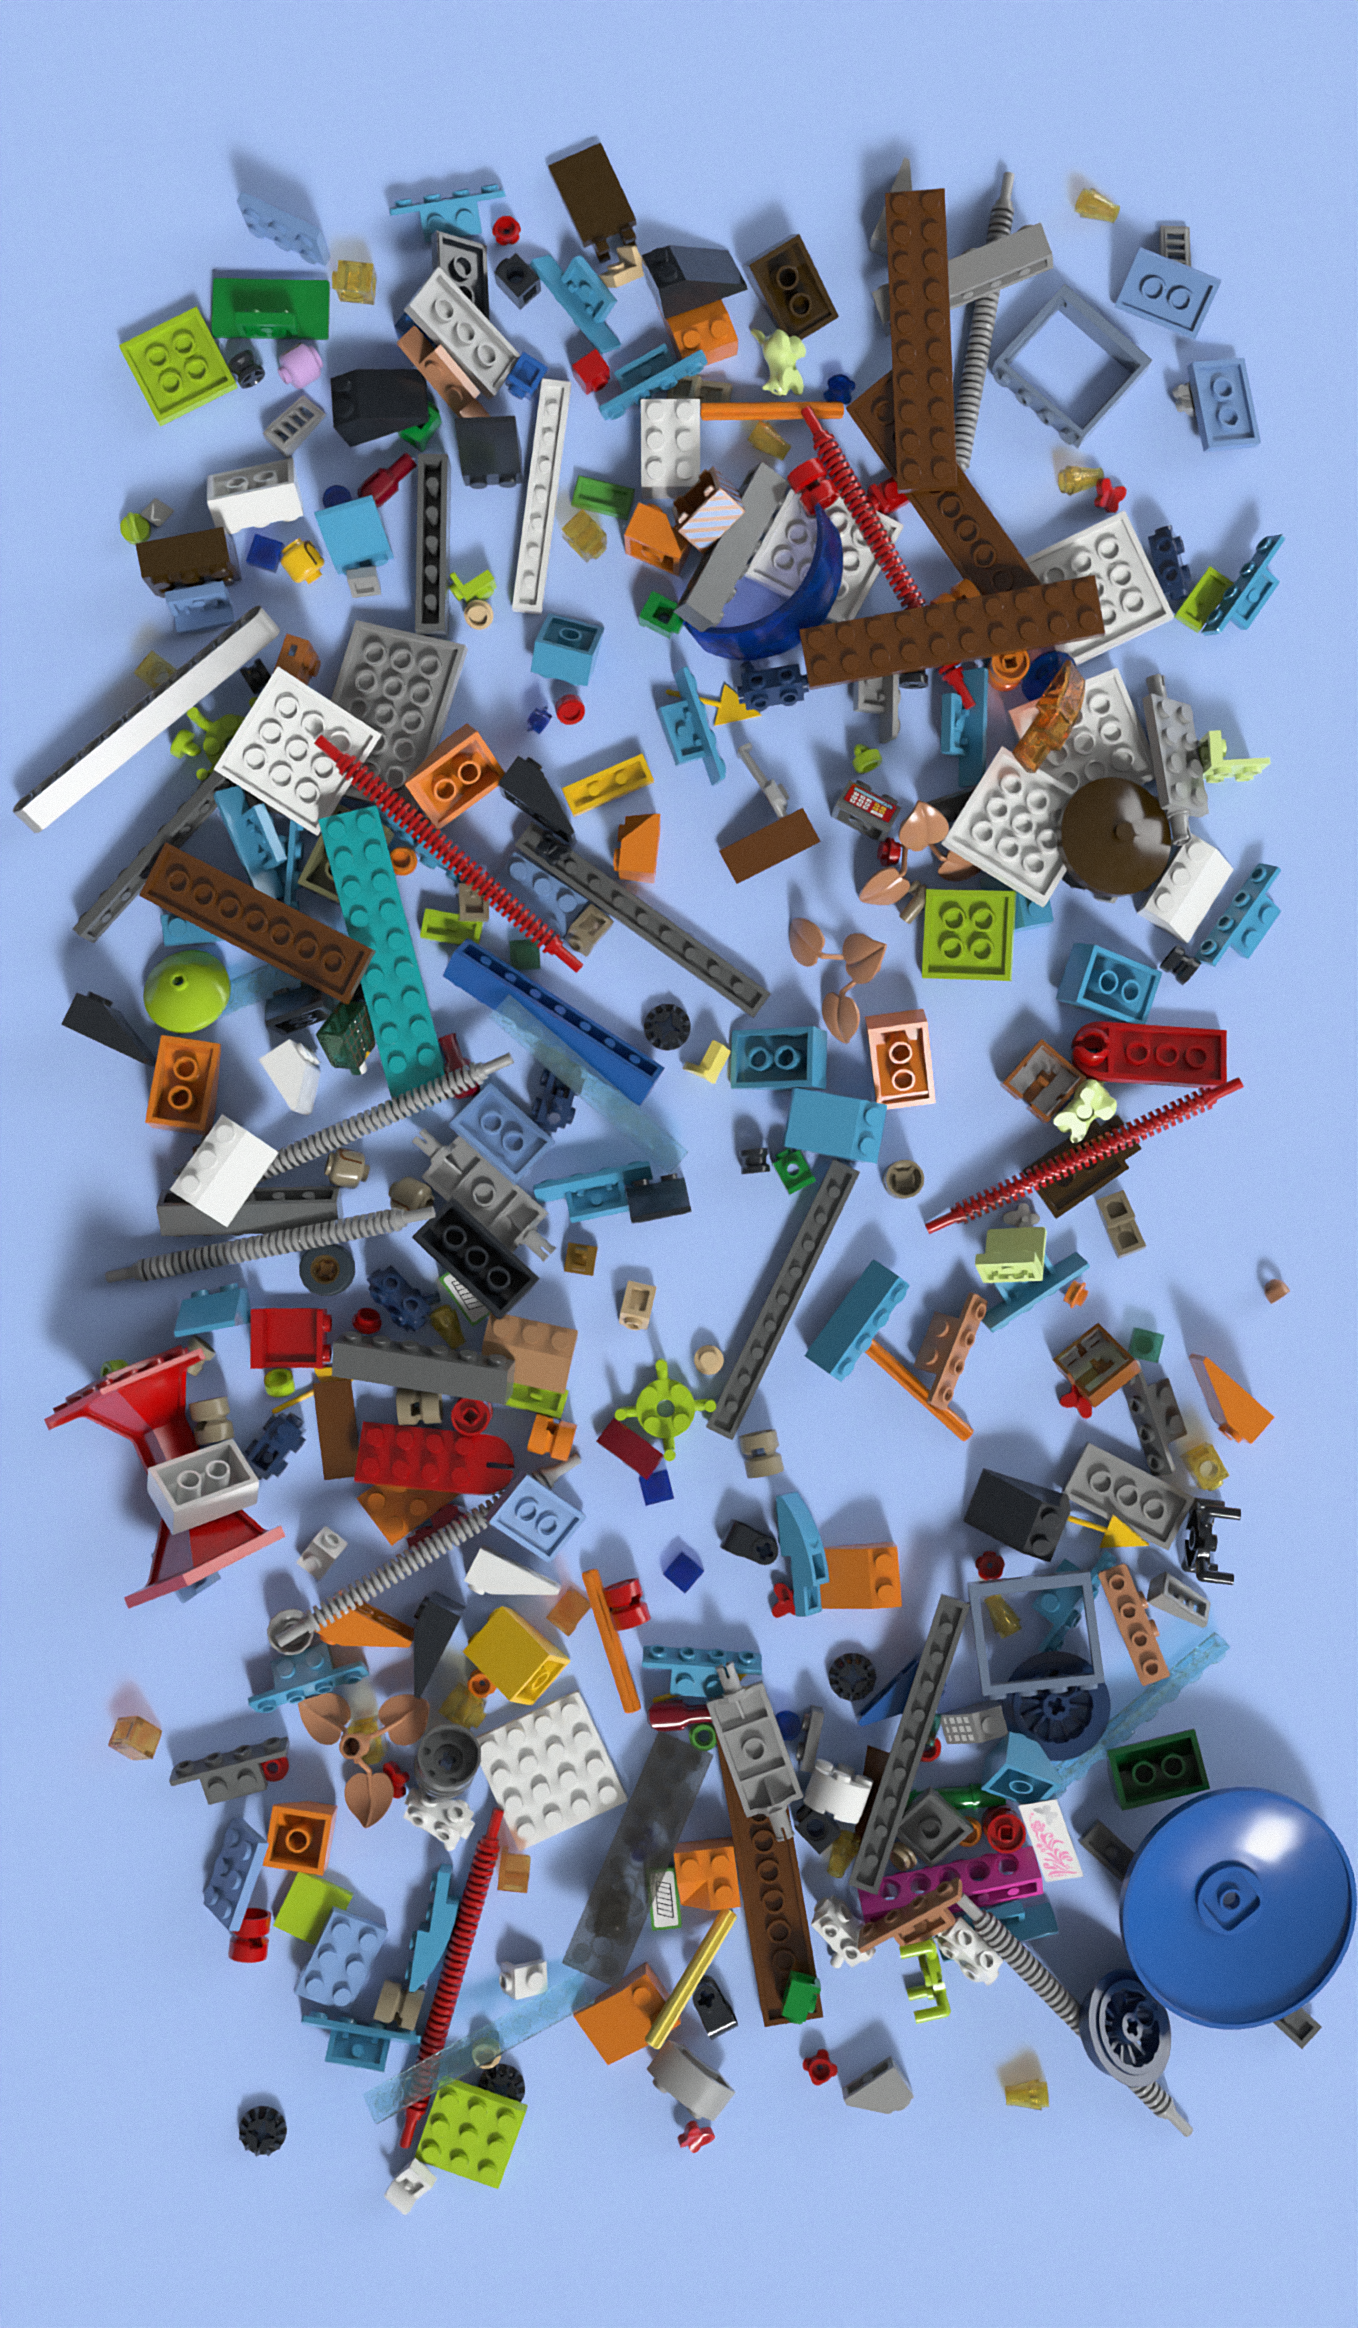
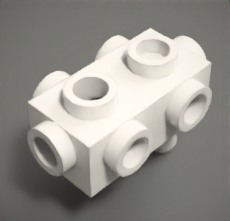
M412 1787L404 1801V1804L408 1805L403 1818L410 1821L414 1826L420 1827L437 1837L444 1843V1849L447 1851L454 1850L461 1837L467 1839L475 1825L471 1821L474 1812L461 1799L455 1801L452 1799H437L426 1794L420 1787L419 1789Z
M834 1895L829 1898L823 1897L817 1902L813 1909L815 1913L811 1926L835 1951L830 1964L834 1968H840L845 1960L852 1968L861 1961L864 1963L869 1961L874 1956L876 1949L873 1947L864 1953L857 1949L859 1931L865 1923L857 1920L851 1914L845 1901L836 1898Z
M961 1916L955 1918V1925L936 1934L933 1938L938 1943L942 1953L948 1958L953 1959L959 1965L962 1973L971 1981L976 1983L983 1981L988 1986L998 1977V1969L1004 1960Z

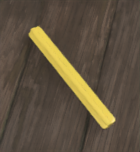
M720 1910L650 2028L645 2041L655 2049L661 2048L736 1921L737 1915L731 1910Z

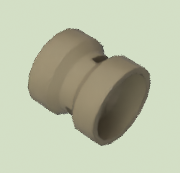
M193 1335L187 1341L189 1352L202 1348L206 1359L189 1367L187 1372L193 1376H198L203 1370L202 1365L204 1362L210 1361L216 1355V1351L202 1338Z

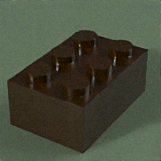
M224 527L135 543L141 577L155 596L165 598V592L173 591L177 587H194L203 585L208 581H223L225 586L228 587L234 585L235 581L242 580L236 546Z

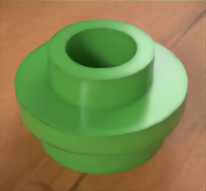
M702 1722L692 1725L689 1730V1741L695 1749L709 1751L715 1747L717 1740L713 1723ZM701 1730L709 1732V1738L706 1741H701L698 1738V1733Z

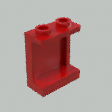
M327 1308L251 1309L250 1369L326 1368L327 1362H331L332 1346L327 1344V1332L332 1331V1315L327 1314Z

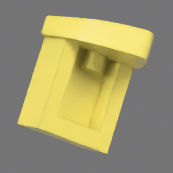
M712 1040L699 1066L686 1061L682 1069L715 1084L731 1051L723 1044Z

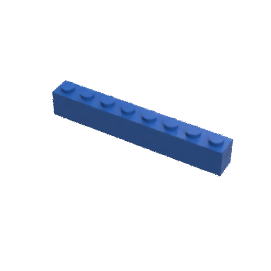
M469 938L454 951L442 975L455 986L461 988L479 1002L487 1005L503 1018L511 1021L529 1035L537 1038L553 1051L558 1052L576 1066L587 1071L603 1084L608 1085L638 1106H641L665 1069V1067Z

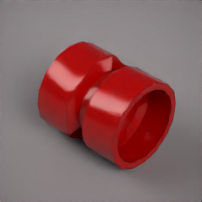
M818 457L800 464L787 476V481L794 493L801 495L799 502L808 516L822 512L840 497V493L833 480L826 479L828 472Z
M459 1398L451 1414L453 1426L463 1435L474 1436L480 1434L487 1428L493 1417L492 1402Z
M639 1578L622 1580L602 1589L607 1607L613 1609L609 1615L615 1631L630 1629L644 1624L651 1619L647 1603L640 1599L643 1596V1590Z
M1008 1804L988 1807L982 1815L981 1826L992 1848L1005 1854L1013 1853L1020 1849L1025 1842L1026 1830L1016 1811Z
M247 1908L240 1930L231 1931L234 1935L229 1939V1959L242 1963H256L267 1959L269 1939L265 1935L270 1932L272 1915L269 1911L260 1908Z

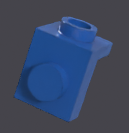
M523 351L513 370L505 379V385L509 387L507 389L508 392L520 400H523L525 397L530 401L539 387L542 378L546 375L548 367Z

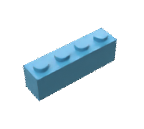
M873 1259L804 1356L842 1382L845 1377L851 1374L861 1354L869 1349L872 1339L878 1330L886 1325L889 1315L896 1305L903 1301L910 1285L900 1276Z

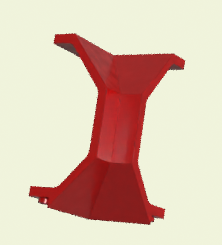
M178 1345L107 1374L65 1397V1403L52 1408L54 1414L45 1418L44 1421L48 1430H51L77 1418H87L127 1438L134 1445L148 1477V1468L200 1450L199 1446L196 1445L195 1437L185 1414L186 1373L189 1367L206 1359L202 1348L189 1352L188 1347L183 1348L182 1345ZM243 1509L172 1535L164 1519L161 1517L147 1584L142 1589L124 1597L126 1605L129 1609L185 1588L286 1537L281 1525L270 1530L262 1528Z

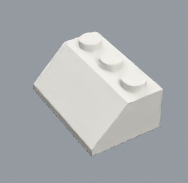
M293 458L207 476V503L215 528L224 527L228 534H234L243 528L252 526L255 528L266 527L271 522L281 520L290 522L296 520L299 516H304L303 500Z
M1192 833L1193 841L1187 845L1178 846L1137 912L1138 915L1185 944H1188L1234 870L1215 847Z
M289 1039L258 1060L290 1109L308 1116L312 1113L321 1074L317 1067L320 1060L311 1048L308 1049L306 1045L297 1044Z
M222 1114L170 1190L228 1227L279 1152Z

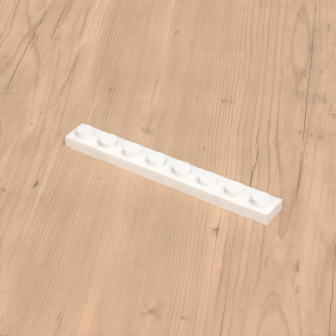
M542 378L512 604L513 612L542 615L572 387L571 382Z

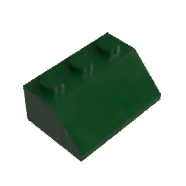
M1194 1728L1106 1750L1107 1771L1114 1800L1122 1811L1210 1789Z

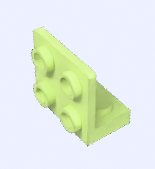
M1221 730L1208 731L1198 741L1199 757L1203 767V779H1206V783L1223 782L1224 778L1235 777L1237 782L1250 781L1254 779L1253 776L1262 773V770L1271 764L1269 757L1223 760V757L1226 756L1227 746L1225 739H1222Z
M1046 1228L989 1229L987 1231L985 1254H976L975 1266L983 1283L1042 1281L1047 1236Z

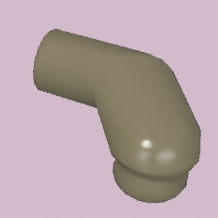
M914 880L911 883L908 893L914 897L899 914V917L908 924L913 922L925 906L926 889L928 888L925 884L922 885L919 880Z

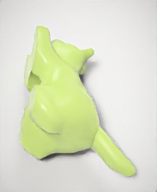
M756 328L751 329V334L762 347L763 356L770 370V378L763 385L762 389L769 390L772 394L781 397L786 396L790 389L795 395H801L804 388L803 379L796 368V361L805 357L806 348L801 339L796 336L788 337L780 329L775 330L769 336H765L762 331Z
M1092 1079L1083 1081L1077 1087L1074 1097L1063 1110L1056 1112L1053 1124L1062 1133L1071 1132L1070 1140L1072 1143H1078L1083 1140L1094 1119L1108 1120L1115 1114L1117 1102L1114 1098L1110 1097L1108 1091L1103 1087L1105 1082Z

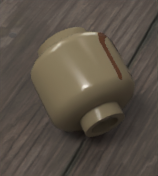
M340 1147L334 1153H329L324 1175L328 1176V1181L332 1185L355 1189L360 1181L366 1182L370 1165L365 1164L363 1153Z
M410 1176L402 1178L399 1182L395 1181L388 1192L390 1207H396L398 1210L404 1209L405 1212L431 1207L434 1204L431 1188Z

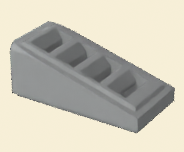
M1161 225L1159 228L1158 254L1167 258L1168 256H1181V259L1172 260L1191 267L1190 227ZM1167 235H1182V240L1167 239ZM1167 245L1181 246V249H1167Z
M302 395L274 420L262 434L268 443L288 459L325 418L326 414ZM305 407L314 416L309 419L301 410ZM296 415L305 422L303 426L294 420ZM288 424L297 430L294 434L286 428ZM281 432L288 437L286 441L279 437Z
M1166 1571L1151 1579L1146 1600L1149 1604L1201 1628L1207 1626L1210 1601ZM1194 1605L1197 1606L1196 1612L1193 1610Z

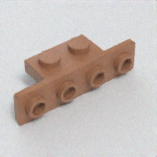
M413 326L397 341V345L458 418L491 417L476 399L481 392L441 344L435 349L416 326Z
M969 1292L959 1318L934 1312L913 1365L919 1370L936 1375L927 1398V1403L943 1411L947 1409L949 1402L953 1398L954 1388L964 1370L965 1360L975 1342V1335L980 1322L986 1314L988 1301L973 1292Z
M1121 1563L1098 1572L1099 1580L1140 1683L1146 1686L1169 1677V1670L1155 1638L1160 1636L1158 1628L1153 1619L1148 1620L1144 1609L1149 1608L1143 1592H1137L1127 1565Z
M957 1877L951 1881L942 1882L935 1890L926 1895H919L902 1908L891 1910L880 1920L865 1924L859 1931L857 1949L864 1953L892 1937L900 1946L925 1941L955 1925V1917L947 1907L961 1900L962 1881Z

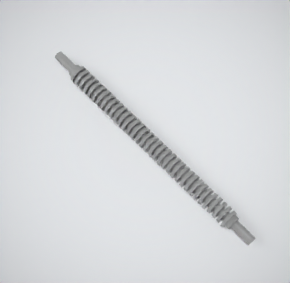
M1005 172L1003 174L999 199L996 200L991 209L985 245L989 244L996 237H1006L1011 234L1015 211L1011 201L1015 174L1012 172ZM1000 290L975 300L971 332L969 334L967 354L961 379L962 384L960 385L958 406L955 414L956 460L965 473L966 469L970 467Z
M510 1052L484 1064L482 1062H471L469 1066L465 1065L462 1067L463 1071L461 1068L455 1070V1073L451 1071L448 1073V1076L445 1074L441 1076V1079L436 1078L434 1082H427V1086L422 1084L420 1089L418 1087L413 1088V1092L409 1090L406 1092V1095L402 1093L399 1095V1098L393 1097L392 1101L387 1100L384 1103H380L377 1105L378 1108L373 1106L371 1111L369 1109L364 1110L363 1113L360 1112L356 1116L353 1115L349 1119L346 1118L342 1122L317 1131L314 1135L311 1134L307 1138L304 1137L300 1141L297 1140L293 1144H288L287 1148L282 1147L280 1151L276 1150L279 1152L260 1181L264 1182L267 1178L271 1179L274 1175H280L281 1172L284 1173L288 1169L291 1170L295 1166L298 1167L302 1163H307L309 1160L322 1156V1154L329 1153V1150H336V1147H342L343 1143L347 1145L350 1143V1140L354 1142L357 1140V1137L359 1139L363 1138L364 1134L369 1135L371 1131H378V1128L383 1129L385 1124L386 1126L392 1125V1121L396 1123L399 1121V1118L401 1120L405 1119L406 1115L408 1117L412 1116L413 1112H420V1108L425 1110L427 1105L432 1107L434 1102L439 1104L441 1099L443 1101L448 1100V1095L452 1098L456 1095L455 1092L459 1095L463 1092L462 1089L468 1091L470 1089L469 1085L471 1088L477 1086L476 1082L478 1085L484 1083L483 1080L488 1078L489 1074L513 1064L514 1060Z
M431 1206L405 1212L404 1209L398 1210L395 1207L391 1208V1211L390 1209H385L384 1211H376V1213H368V1215L361 1214V1216L356 1215L353 1218L346 1217V1219L341 1218L331 1220V1222L326 1221L316 1223V1225L311 1224L309 1226H301V1228L296 1227L286 1231L281 1230L271 1234L266 1233L256 1237L251 1236L249 1238L206 1245L205 1247L201 1246L190 1250L147 1257L146 1259L142 1258L137 1263H133L132 1267L107 1271L105 1277L108 1283L132 1278L147 1282L149 1280L192 1273L193 1271L207 1270L208 1268L212 1269L245 1261L248 1262L252 1261V1259H263L267 1256H278L282 1253L288 1254L289 1252L293 1253L303 1251L304 1249L308 1250L318 1248L319 1246L323 1247L333 1245L334 1243L338 1244L348 1242L349 1240L363 1239L364 1236L365 1238L378 1236L379 1233L381 1235L387 1232L393 1233L394 1230L398 1232L403 1227H407L408 1223L435 1218V1210Z
M574 1453L568 1458L567 1462L561 1461L552 1468L551 1466L546 1468L540 1467L538 1468L539 1473L535 1470L532 1472V1476L551 1489L554 1487V1483L558 1481V1477L578 1466L582 1461L578 1454ZM503 1491L498 1493L499 1497L504 1493ZM494 1495L492 1497L493 1503L489 1499L486 1500L485 1504L487 1507L482 1503L478 1505L480 1512L476 1507L471 1509L473 1516L469 1511L466 1512L465 1517L467 1520L463 1516L458 1517L460 1524L453 1520L451 1522L453 1528L449 1524L445 1525L446 1532L440 1528L437 1530L439 1537L435 1532L432 1533V1541L427 1536L424 1538L426 1545L422 1541L417 1542L418 1550L415 1545H412L410 1547L411 1554L407 1549L404 1550V1558L399 1553L396 1555L398 1562L391 1558L389 1560L391 1566L387 1562L383 1563L382 1565L385 1570L382 1571L380 1566L376 1567L377 1575L373 1571L368 1572L370 1579L363 1575L361 1578L364 1583H361L359 1579L355 1580L354 1582L357 1587L354 1588L352 1583L347 1585L350 1590L349 1592L345 1588L340 1589L343 1595L340 1597L338 1592L334 1593L333 1595L336 1600L333 1601L331 1596L327 1597L328 1605L322 1600L319 1602L322 1607L321 1609L317 1605L312 1607L315 1613L312 1614L309 1609L306 1610V1614L301 1617L302 1621L275 1636L280 1647H283L307 1631L309 1633L315 1630L316 1632L321 1631L320 1623L324 1628L328 1626L327 1619H329L331 1624L334 1623L333 1615H336L338 1619L342 1618L341 1610L347 1615L349 1613L348 1606H350L352 1611L355 1610L354 1602H357L359 1606L363 1605L361 1598L368 1602L370 1600L369 1593L374 1598L377 1596L376 1589H378L380 1594L384 1592L382 1585H385L387 1589L391 1587L390 1580L394 1585L398 1583L397 1576L401 1581L404 1580L403 1572L407 1576L412 1575L411 1567L414 1572H417L419 1570L418 1563L421 1568L426 1566L424 1559L430 1564L433 1562L431 1555L438 1559L440 1556L437 1551L442 1555L446 1554L447 1552L444 1547L451 1551L453 1549L452 1542L456 1547L459 1546L460 1542L458 1539L460 1538L464 1543L467 1541L465 1534L472 1538L474 1536L472 1530L476 1534L481 1532L479 1526L482 1530H485L487 1528L485 1522L488 1523V1521L484 1517L499 1498Z
M962 1892L961 1900L956 1903L973 1919L972 1923L975 1926V1931L1080 2037L1079 2013L1081 2004L991 1912L981 1911ZM1156 2081L1145 2087L1127 2086L1158 2118L1168 2119L1185 2137L1192 2134L1193 2127L1176 2111L1173 2098Z

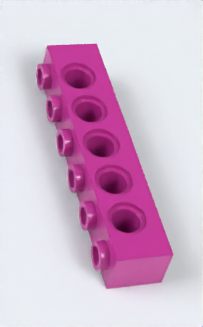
M1033 1846L1021 1847L1017 1851L1008 1854L986 1853L981 1857L968 1860L958 1859L952 1863L933 1866L932 1868L926 1866L916 1871L897 1872L892 1876L882 1878L877 1895L857 1888L864 1923L876 1922L885 1917L891 1910L895 1908L900 1909L909 1904L915 1897L926 1895L935 1890L942 1882L951 1881L957 1877L962 1881V1892L978 1908L1043 1894L1042 1875ZM1005 1872H1011L1012 1874H1010V1875H1005V1874H1003V1873H1005ZM977 1878H982V1879H983V1880H981V1881H974V1879H977ZM916 1891H925L920 1894L915 1893ZM888 1897H895L892 1900H886ZM957 1903L947 1907L951 1913L964 1911Z

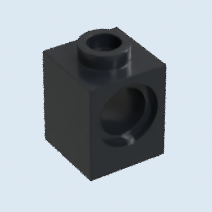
M517 253L510 258L503 259L496 267L494 272L496 285L519 310L541 292L540 278ZM515 276L523 278L518 283H512L509 281L512 277Z
M803 1804L794 1814L796 1817L793 1820L795 1829L819 1855L841 1835L839 1825L826 1811L823 1815ZM818 1819L823 1822V1826L817 1831H812L807 1828L811 1820Z

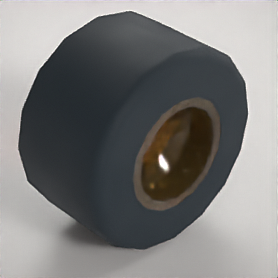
M335 1243L333 1245L308 1249L302 1256L299 1264V1276L303 1285L310 1292L320 1296H332L345 1291L353 1282L356 1273L355 1261L351 1253L343 1246Z

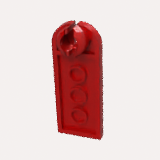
M1095 1021L1082 1026L1071 1043V1049H1073L1071 1053L1072 1064L1086 1079L1130 1084L1189 1088L1203 1087L1204 1089L1208 1087L1213 1089L1227 1082V1030ZM1088 1050H1097V1053H1091Z
M363 1421L354 1481L356 1483L492 1496L500 1493L509 1485L514 1477V1472L507 1469L488 1468L487 1464H506L508 1468H515L514 1456L509 1445L503 1439L494 1435L478 1434L467 1436L458 1431Z

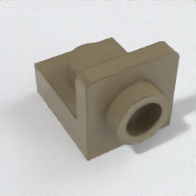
M467 880L459 883L455 890V896L458 897V921L488 922L489 899L487 902L483 900L486 894L483 893L479 897L477 893L480 889L477 888L475 891H472L471 888L474 884L471 883L467 886L465 884Z
M590 904L570 926L565 941L569 943L574 951L588 957L594 946L612 927L614 921L593 904Z

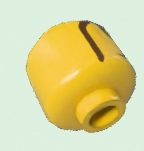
M298 538L281 551L283 556L280 563L295 583L306 581L309 585L323 575L320 569L324 566L325 560L310 540L302 541L301 538Z

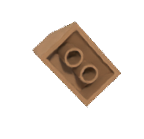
M490 1312L481 1355L500 1354L504 1355L506 1359L515 1360L514 1383L565 1394L577 1344L578 1330L507 1314L499 1320Z

